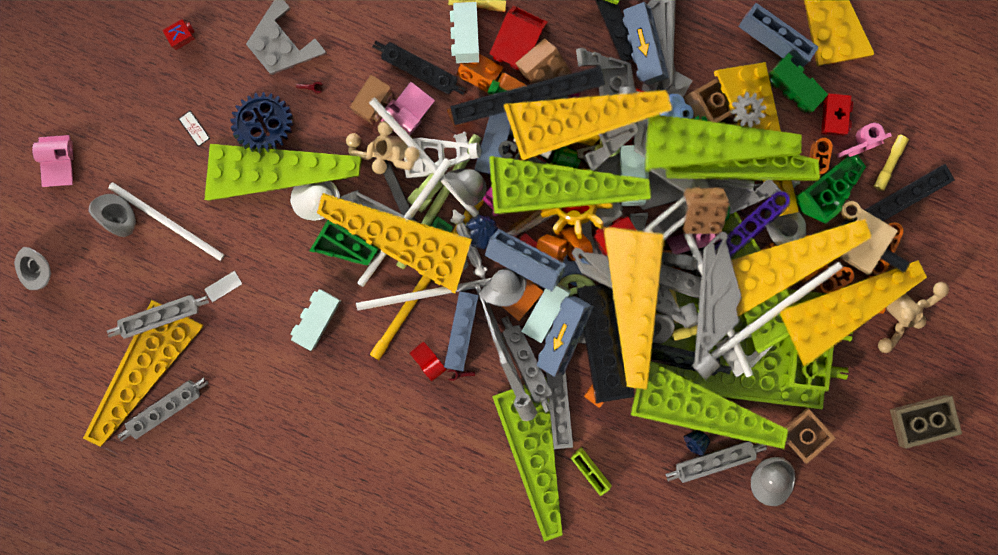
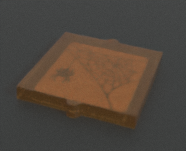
M529 211L508 227L509 230H520L541 214L542 211Z

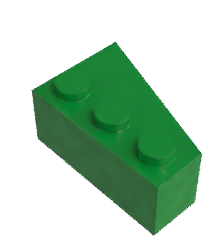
M788 53L768 74L770 84L775 88H780L783 91L782 94L788 100L796 102L798 104L797 108L800 111L810 114L828 94L813 78H809L803 73L805 69L801 65L797 67L791 61L792 55Z
M327 220L309 251L368 266L380 249L373 244H368L366 240L356 234H351L349 230L339 224H334Z

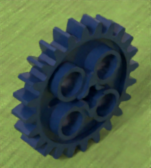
M265 92L262 93L261 97H258V94L255 93L253 99L248 95L247 102L241 100L242 106H235L238 112H232L234 118L230 119L233 124L231 130L234 132V138H238L239 145L243 143L244 149L250 146L251 152H254L256 148L259 153L262 152L263 148L269 152L271 146L276 150L277 143L283 146L282 139H289L286 133H292L290 127L294 126L291 120L293 116L290 113L289 106L286 107V102H281L279 96L274 99L272 93L268 97H266ZM270 108L269 112L263 113L264 109ZM254 109L258 110L263 122L265 123L270 133V136L266 135L261 123L259 122L254 112ZM253 117L251 121H245L246 118ZM273 124H279L278 127L271 128ZM261 132L260 136L253 137L255 133Z

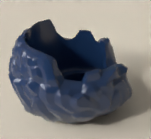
M477 215L466 223V227H469L471 230L470 239L472 241L470 245L486 249L489 239L498 230L496 222L487 216Z

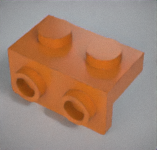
M479 54V62L460 63L456 75L477 86L479 89L488 92L493 79L497 80L503 67Z

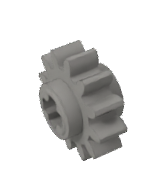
M746 92L744 99L739 95L737 97L739 103H732V106L736 107V109L732 110L731 114L737 115L734 118V122L740 119V126L747 122L748 127H752L753 121L758 125L760 123L758 117H765V114L761 113V111L765 110L766 106L760 105L763 98L757 101L756 93L749 97V93ZM747 106H750V110L753 111V113L751 112L749 114H746L747 110L744 109V107L746 108Z

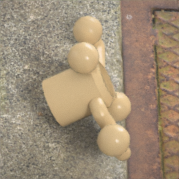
M386 121L379 123L378 131L380 136L368 145L367 152L356 150L361 143L359 135L352 133L347 136L346 143L349 146L348 152L351 156H360L364 160H370L372 157L377 158L372 164V169L376 174H383L386 171L387 164L384 160L393 161L397 168L411 170L414 167L415 161L420 157V152L416 147L408 148V145L400 136L390 135L393 129Z
M938 282L933 287L934 295L927 300L923 299L916 303L905 293L886 307L887 311L899 322L895 326L896 332L891 339L883 338L878 342V348L881 352L889 353L892 351L904 334L905 327L919 329L925 326L926 318L923 315V309L931 307L948 294L949 287L946 283Z

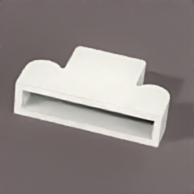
M685 196L642 232L664 234L665 240L680 228L685 222L688 209Z

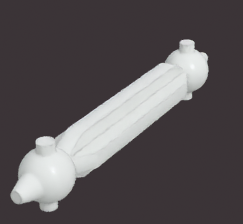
M453 210V216L450 221L457 224L456 230L460 236L470 238L469 229L463 223L465 215ZM470 245L467 255L471 264L475 267L473 274L485 279V273L488 268L482 265V259L477 248Z

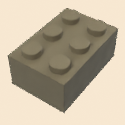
M943 395L890 409L898 444L905 449L962 434L952 396Z

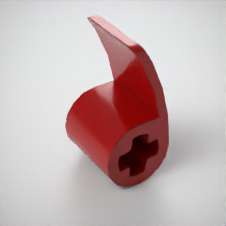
M425 342L419 344L409 353L432 382L447 370Z

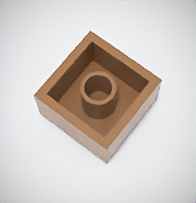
M545 38L515 63L530 85L572 74L557 48Z
M370 75L350 108L355 114L373 125L375 121L379 122L381 116L369 102L376 98L385 107L394 99L392 96L393 91L391 87Z
M718 78L684 96L687 104L693 109L694 117L699 115V120L701 121V117L704 115L708 122L715 123L731 115L728 106L730 103L726 94L722 93L720 89L722 86Z
M808 408L804 409L784 427L788 429L787 444L806 464L836 439Z

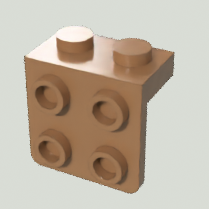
M685 188L684 196L688 209L683 226L684 233H721L729 205L724 188Z

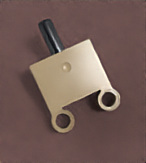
M847 202L841 210L842 217L848 221L865 219L871 239L846 252L839 258L867 275L872 272L880 258L900 271L905 272L910 263L887 249L898 230L861 209L857 202ZM848 206L855 208L856 214L854 216L846 213Z

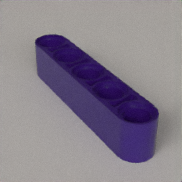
M783 191L774 193L727 235L726 245L730 259L789 207L790 200L787 193ZM778 197L786 199V203L783 206L775 203ZM769 210L772 214L770 218L763 219L760 216L761 212ZM747 224H756V230L748 232L746 230ZM734 236L742 238V242L739 245L731 243V239ZM722 240L714 247L715 254L717 253Z

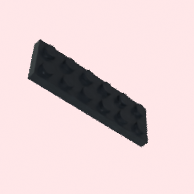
M604 284L576 288L578 298L593 306L583 331L595 403L635 397L633 387H627L613 289Z

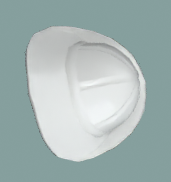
M332 181L295 186L292 190L290 201L293 210L298 216L316 221L324 219V217L317 214L321 195L324 193L340 198L339 191Z

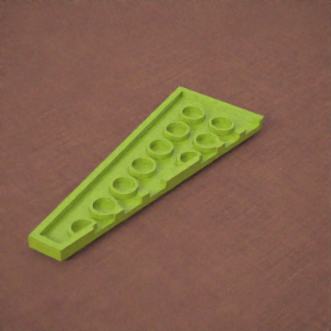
M655 115L648 118L645 170L668 169L669 167L679 166L687 167L688 165L720 164L737 160L746 161L747 159L759 160L776 156L777 158L798 156L801 153L802 135Z
M210 144L205 200L212 201L295 186L360 177L362 157L270 149L267 152L265 148L259 153L257 148L254 152H251L250 147L244 149L241 146Z
M798 155L778 158L777 156L766 157L759 160H737L710 165L698 164L688 165L687 167H669L666 169V178L817 181L820 179L817 159Z
M489 156L494 214L651 199L649 179Z
M736 212L730 214L729 219L724 222L722 232H725L727 235L742 223ZM734 236L731 239L733 245H739L742 242L740 236ZM753 239L734 255L731 260L761 250ZM785 289L744 313L748 326L790 296L788 291ZM793 303V304L790 305L788 308H791V307H793V306H796V304ZM779 313L751 333L756 351L760 354L790 336Z
M650 362L647 390L636 388L631 410L632 416L782 449L785 447L788 429Z
M524 384L523 388L525 390V393L531 398L526 385ZM513 389L496 394L492 397L543 540L545 542L562 536L550 411L545 413L541 403L533 402L537 415L530 421H523L514 406L516 395Z

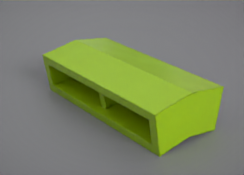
M582 447L572 454L571 460L600 496L611 489L612 485ZM578 455H580L581 458L585 461V463L589 466V471L579 460V458L577 457ZM592 473H594L596 477L600 480V482L604 485L603 488H601V486L593 478V476L591 475Z

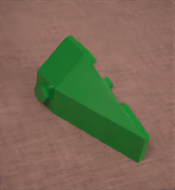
M857 154L851 157L847 156L823 174L819 180L814 181L795 196L797 205L804 214L826 224L840 213L843 208L842 205L850 196L853 186L858 182L866 165Z

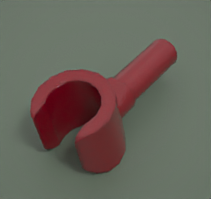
M315 82L313 85L297 83L296 88L312 90L315 94H320L322 91H316L314 86H323L321 82Z
M455 369L448 371H453L456 374L455 378H448L450 381L457 380L459 377L475 376V371L459 372Z

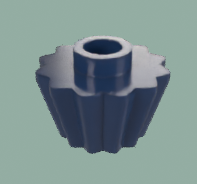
M695 430L683 436L686 446L691 452L700 456L704 455L710 444V439L703 431Z

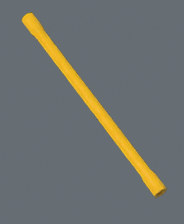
M481 200L477 205L474 206L478 211L484 203V200ZM467 210L463 214L465 215L463 223L466 224L473 218ZM456 225L451 233L459 235L456 230ZM425 275L422 276L412 292L425 290L432 279ZM419 299L404 303L383 337L371 351L370 355L377 360L381 359L389 343Z

